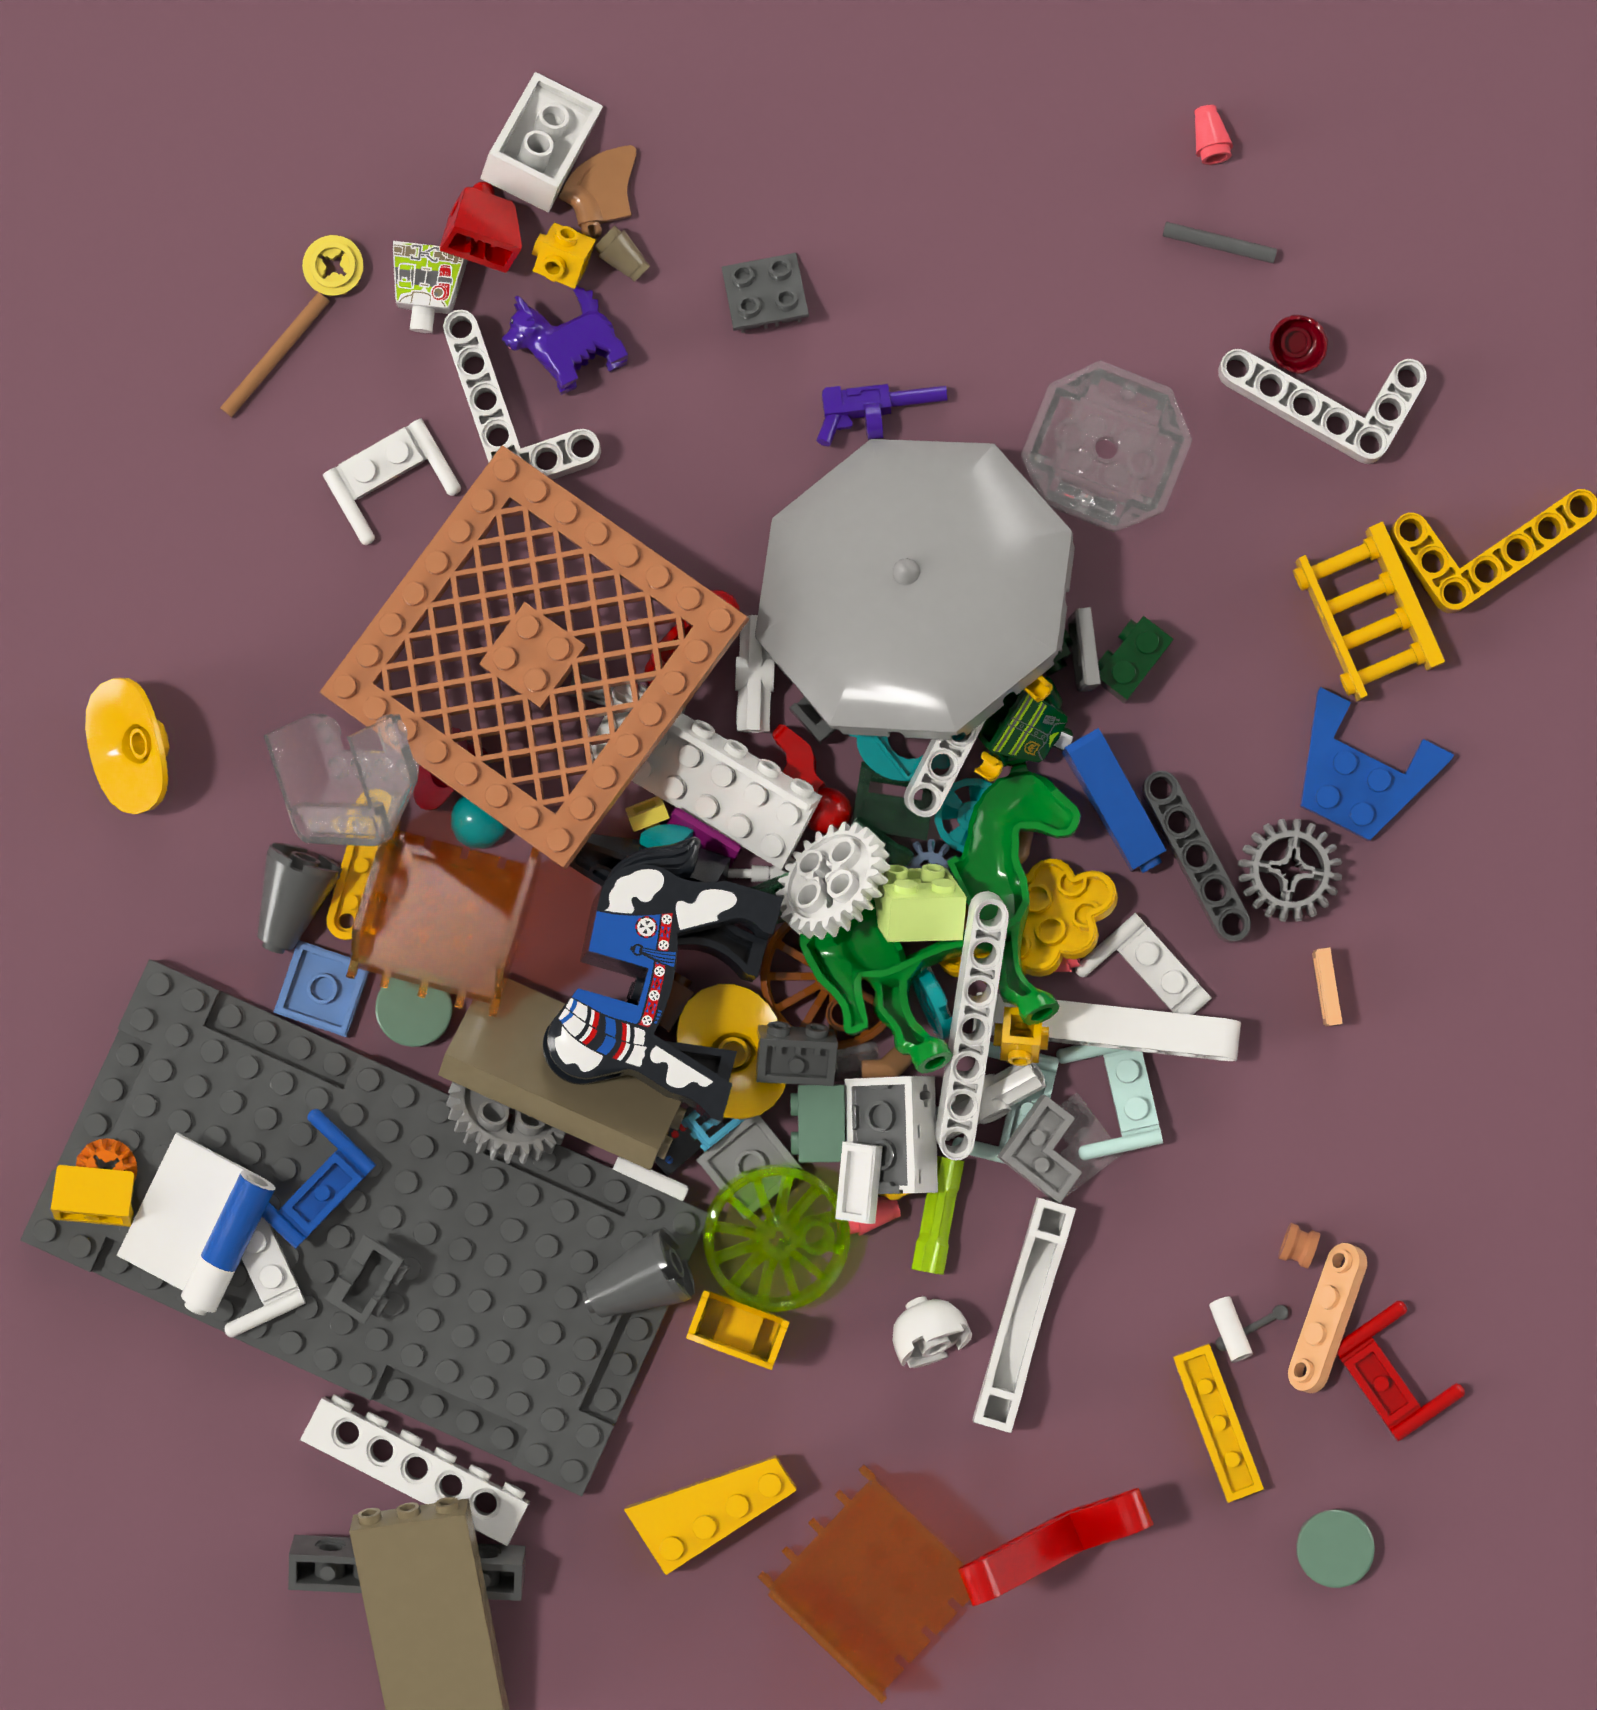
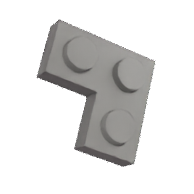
M1041 1095L1000 1151L997 1158L1055 1203H1061L1082 1172L1053 1149L1075 1118L1049 1097Z

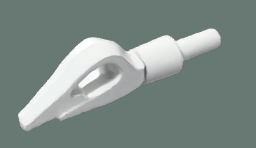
M790 857L788 863L794 864L796 860ZM752 865L751 869H729L728 878H751V882H766L769 880H779L781 877L788 876L789 872L781 870L774 865L772 867Z

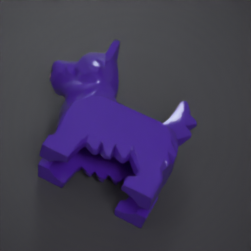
M576 286L573 291L580 304L582 315L559 326L550 325L543 315L528 306L520 296H516L515 300L517 303L514 306L517 312L510 319L509 331L502 337L503 343L511 350L517 351L522 348H528L556 380L557 388L561 395L577 388L576 381L578 376L576 370H580L581 365L587 366L589 364L588 360H594L595 354L607 359L606 367L609 373L625 366L628 358V353L622 341L615 337L612 323L599 312V302L597 299H593V291H585V289Z

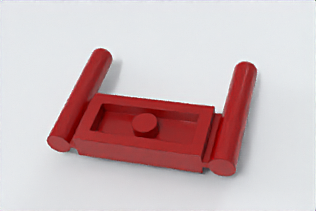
M1396 1301L1343 1338L1337 1352V1356L1398 1442L1465 1395L1464 1387L1461 1384L1455 1383L1421 1407L1376 1341H1374L1373 1336L1406 1314L1407 1306L1402 1301Z

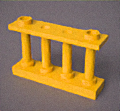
M1383 521L1369 527L1365 531L1367 538L1363 539V544L1313 566H1310L1306 555L1296 560L1297 568L1293 570L1294 577L1301 591L1308 590L1344 671L1343 674L1339 675L1342 686L1348 696L1354 694L1356 701L1368 696L1364 688L1365 684L1414 663L1418 665L1424 664L1426 671L1445 662ZM1367 558L1378 560L1383 572L1378 575L1379 579L1326 601L1317 580ZM1386 593L1387 596L1393 594L1398 608L1394 609V614L1341 636L1333 618L1334 614L1380 594ZM1398 628L1409 630L1414 643L1409 645L1410 649L1357 671L1348 650Z

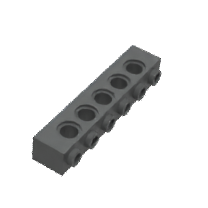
M294 1535L289 1552L288 1590L362 1593L351 1537ZM477 1543L488 1599L521 1601L525 1582L526 1546Z

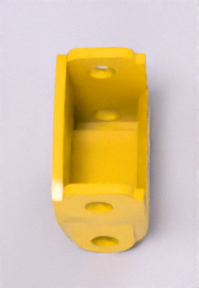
M704 1290L686 1338L772 1370L790 1321L722 1294Z

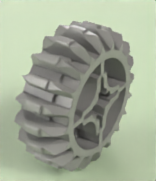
M1279 819L1277 823L1279 832L1275 833L1273 827L1267 823L1263 826L1267 838L1264 839L1256 832L1251 835L1252 840L1258 845L1257 848L1250 845L1243 846L1242 851L1252 857L1251 860L1241 859L1238 861L1239 867L1249 868V874L1238 876L1239 882L1251 880L1252 887L1245 889L1243 894L1247 897L1254 892L1257 893L1259 898L1252 904L1254 909L1259 908L1265 902L1268 904L1264 914L1266 917L1270 918L1277 908L1280 909L1279 921L1285 922L1288 918V911H1293L1294 920L1299 922L1302 921L1303 917L1302 908H1305L1310 917L1317 915L1316 908L1313 905L1315 901L1323 908L1329 906L1328 900L1322 894L1324 892L1332 896L1337 894L1338 890L1328 885L1329 880L1340 881L1342 879L1341 874L1331 872V867L1341 865L1342 861L1340 858L1329 860L1328 854L1334 852L1337 846L1336 844H1331L1324 849L1321 843L1328 837L1325 831L1319 834L1316 839L1311 836L1315 830V824H1308L1305 832H1301L1300 819L1293 820L1291 830H1287L1285 819ZM1288 839L1284 857L1280 861L1260 860L1263 852L1271 843ZM1300 841L1308 845L1315 852L1321 869L1306 865L1300 857L1301 848H1299ZM1292 857V861L1296 863L1294 867L1298 866L1299 871L1308 872L1309 874L1301 873L1294 875L1288 883V880L1284 878L1285 874L1282 875L1280 869H1273L1271 867L1285 866ZM1259 872H1265V874L1273 875L1278 879L1280 883L1279 892L1281 893L1280 900L1272 896L1265 889ZM1299 880H1319L1316 889L1308 898L1291 902L1292 894Z

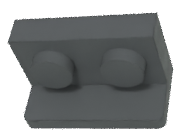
M780 1021L769 1022L767 1025H758L757 1035L759 1043L755 1076L757 1082L834 1086L838 1046L834 1029H829L828 1026L818 1023L808 1024L806 1027H791L788 1023Z

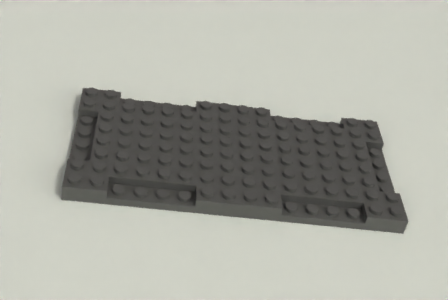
M149 959L117 1028L119 1031L57 1166H76L77 1156L85 1146L99 1139H114L125 1144L132 1151L137 1162V1176L131 1200L134 1220L174 1135L179 1133L272 1183L275 1186V1191L269 1203L279 1211L296 1191L338 1150L307 1119L308 1113L311 1110L319 1109L376 1164V1167L296 1249L272 1227L296 1278L299 1289L305 1298L306 1304L233 1338L364 1398L374 1400L582 1497L669 1305L601 1318L596 1312L590 1313L584 1303L582 1293L586 1291V1282L652 1231L662 1227L670 1231L678 1242L680 1248L674 1251L677 1253L680 1261L686 1259L689 1262L711 1213L558 1144L555 1145L552 1154L543 1151L539 1161L535 1160L530 1154L525 1164H522L517 1156H513L510 1164H506L503 1154H498L494 1160H490V1150L485 1149L477 1154L476 1148L478 1143L473 1141L469 1144H464L466 1132H454L457 1121L448 1119L451 1108L446 1106L449 1094ZM507 1121V1132L511 1134L510 1122ZM97 1156L95 1157L98 1160L97 1164L100 1169L112 1170L115 1164L119 1162V1159L105 1163L102 1159H99ZM57 1166L55 1170L51 1171L20 1239L31 1246L88 1272H94L225 1332L224 1328L227 1323L264 1306L241 1258L216 1312L198 1315L185 1307L186 1301L181 1297L183 1290L116 1256L130 1227L55 1220L51 1211ZM366 1234L404 1258V1263L409 1265L410 1268L398 1286L392 1283L385 1293L391 1299L380 1317L377 1318L371 1314L369 1319L363 1324L325 1300V1298L346 1267L362 1237Z

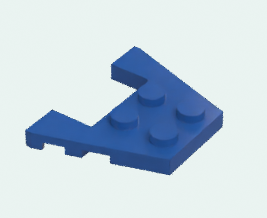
M1320 687L1316 693V705L1300 807L1370 841L1452 760L1454 754L1422 739L1405 774L1334 739L1351 702Z

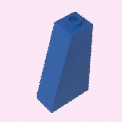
M1097 728L1066 746L1062 751V755L1130 871L1139 867L1141 872L1145 873L1162 863L1159 855L1164 853L1166 849L1100 729Z

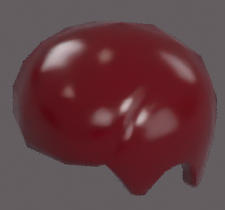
M1291 315L1280 320L1271 332L1269 350L1274 361L1281 368L1289 372L1303 374L1313 370L1326 357L1328 339L1323 327L1313 318L1304 315Z

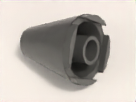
M278 842L269 846L266 855L257 937L263 941L262 947L279 954H283L285 949H294L340 878L342 868L337 863L320 854L318 859L306 854L307 849Z
M664 1227L652 1231L586 1282V1291L582 1293V1296L590 1313L596 1312L599 1317L603 1318L686 1302L692 1298V1295H695V1285L689 1264L686 1259L680 1261V1258L674 1251L680 1248L670 1231Z

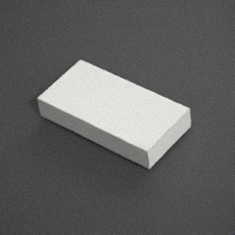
M856 1142L842 1143L835 1219L875 1224L883 1146Z
M621 1157L617 1158L613 1170L681 1201H684L689 1190L688 1186L652 1169L648 1170Z

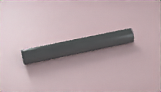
M1170 222L1165 223L1162 235L1163 237L1269 263H1274L1277 252L1276 248Z

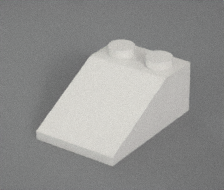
M535 72L490 150L480 179L549 213L603 106Z

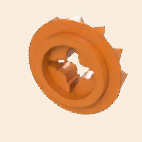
M106 1138L87 1144L77 1156L76 1166L99 1168L96 1156L105 1163L119 1159V1162L115 1164L112 1170L131 1171L135 1176L134 1182L136 1180L137 1162L135 1156L125 1144L118 1140Z

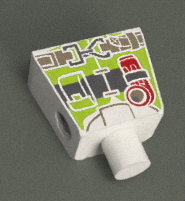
M393 241L396 304L398 308L412 310L411 331L432 333L435 313L449 314L453 311L468 260L439 251L440 246Z

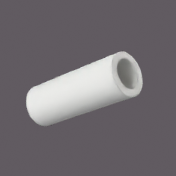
M1223 1297L1210 1303L1209 1307L1231 1362H1238L1252 1356L1253 1352L1231 1297Z

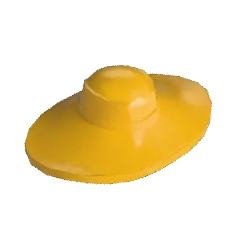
M113 678L101 683L90 696L86 709L85 730L87 745L94 772L101 789L109 801L122 812L140 814L155 809L163 801L168 786L166 757L170 748L168 735L163 723L156 719L151 703L142 687L130 678Z
M717 984L702 989L688 1000L679 1017L676 1036L677 1043L737 1051L729 1079L732 1087L723 1117L744 1120L759 1116L773 1107L783 1094L786 1084L756 1081L759 1043L757 1035L758 1025H767L769 1022L778 1020L770 1006L758 994L748 988L735 984Z

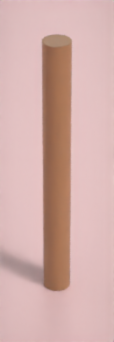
M318 292L220 409L231 418L329 304L330 301Z

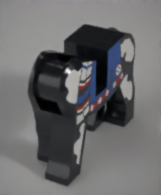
M691 837L670 845L638 850L622 859L612 869L593 900L580 962L636 979L634 982H631L626 1002L578 988L546 1028L542 1048L548 1066L559 1078L576 1085H587L631 1075L662 1095L686 1103L697 1111L706 1123L717 1126L723 1120L732 1083L729 1082L737 1051L664 1041L654 1035L671 992L676 968L677 950H695L710 954L728 965L740 979L753 982L758 977L767 941L774 934L783 897L729 881L695 882L685 880L694 873L702 846L699 838ZM734 924L745 926L748 929H750L754 934L742 930Z

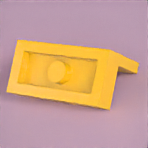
M58 1165L51 1203V1211L55 1220L130 1227L134 1217V1210L131 1205L135 1179L134 1173L131 1171Z

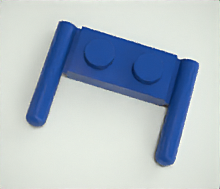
M319 1109L311 1110L308 1113L307 1119L338 1150L296 1191L279 1211L271 1203H268L262 1215V1218L295 1249L376 1167V1164Z

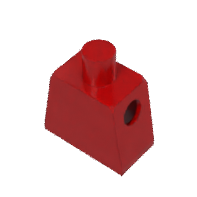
M478 182L473 187L464 188L453 205L439 251L507 273L522 249L516 206L510 200L495 196V188L492 184Z

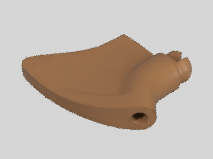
M627 145L613 148L591 157L577 167L566 181L559 199L573 207L578 226L582 228L581 234L597 238L602 234L600 224L631 217L627 187L636 158V148L634 146Z

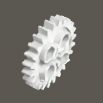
M843 822L839 830L833 825H829L827 835L825 836L820 831H817L815 841L812 844L807 840L803 841L805 850L802 853L797 851L792 853L796 859L794 864H785L784 868L789 874L779 878L778 882L784 888L777 891L776 896L783 897L780 908L782 912L781 918L799 935L804 934L808 939L815 935L820 940H823L828 932L833 937H836L840 926L849 931L851 920L855 918L859 922L863 921L861 912L864 909H874L870 902L872 898L882 897L883 894L877 888L879 885L888 883V879L882 873L891 868L885 861L890 855L883 848L885 844L868 827L863 828L856 822L852 827Z

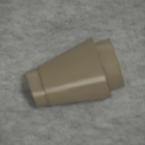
M615 225L594 246L600 253L598 256L600 259L627 277H630L634 282L650 267L626 231L623 230L621 232Z

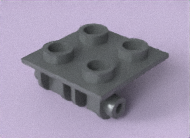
M796 253L721 267L733 331L741 330L742 333H746L745 330L760 328V325H763L764 329H768L767 324L775 323V327H778L780 321L782 323L793 321L800 323L802 322L801 318L809 316Z

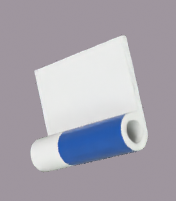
M176 1133L116 1256L183 1290L181 1297L186 1301L185 1307L191 1312L198 1315L216 1312L275 1191V1186L263 1177Z

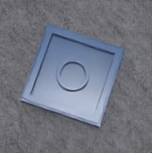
M299 940L273 1013L347 1037L372 965Z

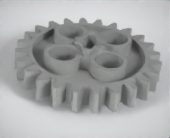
M452 1082L448 1092L450 1095L446 1106L451 1108L448 1119L457 1121L454 1132H466L464 1144H469L473 1141L478 1143L476 1148L477 1154L485 1149L490 1150V1160H494L498 1154H503L506 1164H510L513 1156H517L519 1161L525 1164L530 1154L535 1160L539 1161L543 1151L552 1154L555 1145H561L565 1134H567L457 1083ZM509 1109L510 1113L513 1115L510 1122L511 1134L507 1132V1120L509 1117Z

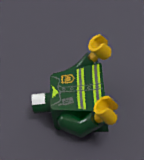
M1041 675L1017 695L1011 692L1003 699L1004 706L985 720L977 736L990 753L982 752L981 759L984 761L980 767L975 768L974 772L992 782L998 778L1003 767L1023 764L1026 761L1039 763L1045 759L1052 747L1063 751L1066 746L1071 744L1073 732L1065 727L1068 722V716L1061 709L1063 700L1052 679Z

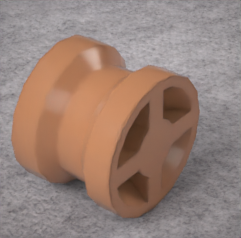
M1290 1223L1283 1238L1278 1259L1284 1261L1293 1259L1298 1261L1301 1267L1308 1269L1317 1249L1320 1233L1313 1230L1307 1233L1300 1230L1299 1225Z

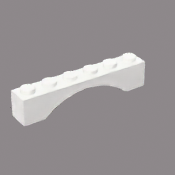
M1036 1198L972 1420L975 1423L1009 1433L1012 1432L1035 1343L1076 1208Z

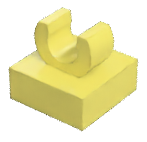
M658 796L625 808L634 832L643 828L647 830L660 825L659 822L670 818L663 799Z

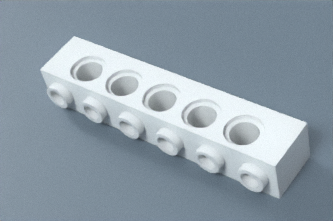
M333 1394L331 1399L327 1397L321 1398L300 1439L301 1441L424 1504H432L445 1497H455L458 1500L469 1498L474 1529L506 1546L510 1543L531 1502L523 1498L526 1493L524 1490L508 1482H505L504 1486L501 1487L489 1481L492 1475L489 1472L472 1464L469 1469L456 1464L457 1456L440 1447H436L433 1452L421 1446L422 1438L404 1429L398 1434L386 1428L388 1421L374 1413L367 1412L365 1417L352 1410L354 1406L352 1402L341 1396ZM343 1422H352L358 1427L359 1436L355 1442L347 1443L340 1438L339 1427ZM385 1439L392 1444L393 1455L389 1460H380L374 1455L373 1445L376 1440ZM420 1457L426 1461L428 1471L424 1477L415 1478L410 1475L407 1469L410 1458ZM452 1474L460 1478L462 1490L458 1495H448L443 1491L441 1482L444 1476ZM482 1492L491 1493L497 1501L496 1509L491 1513L481 1512L476 1506L478 1494Z

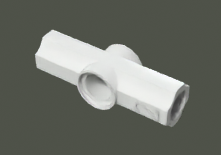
M758 615L747 616L749 621L740 632L739 657H736L735 691H738L737 732L770 733L771 692H774L775 662L755 638Z
M1030 1063L1027 1066L1012 1065L996 1075H985L978 1124H987L1002 1118L1011 1111L1012 1105L1046 1087L1045 1078L1036 1063ZM960 1094L954 1097L951 1101V1107L956 1109L965 1107L969 1102L970 1096ZM939 1106L936 1107V1122H937V1116H938ZM956 1131L950 1133L946 1137V1141H949L950 1139H953L954 1137L962 1134V1132Z

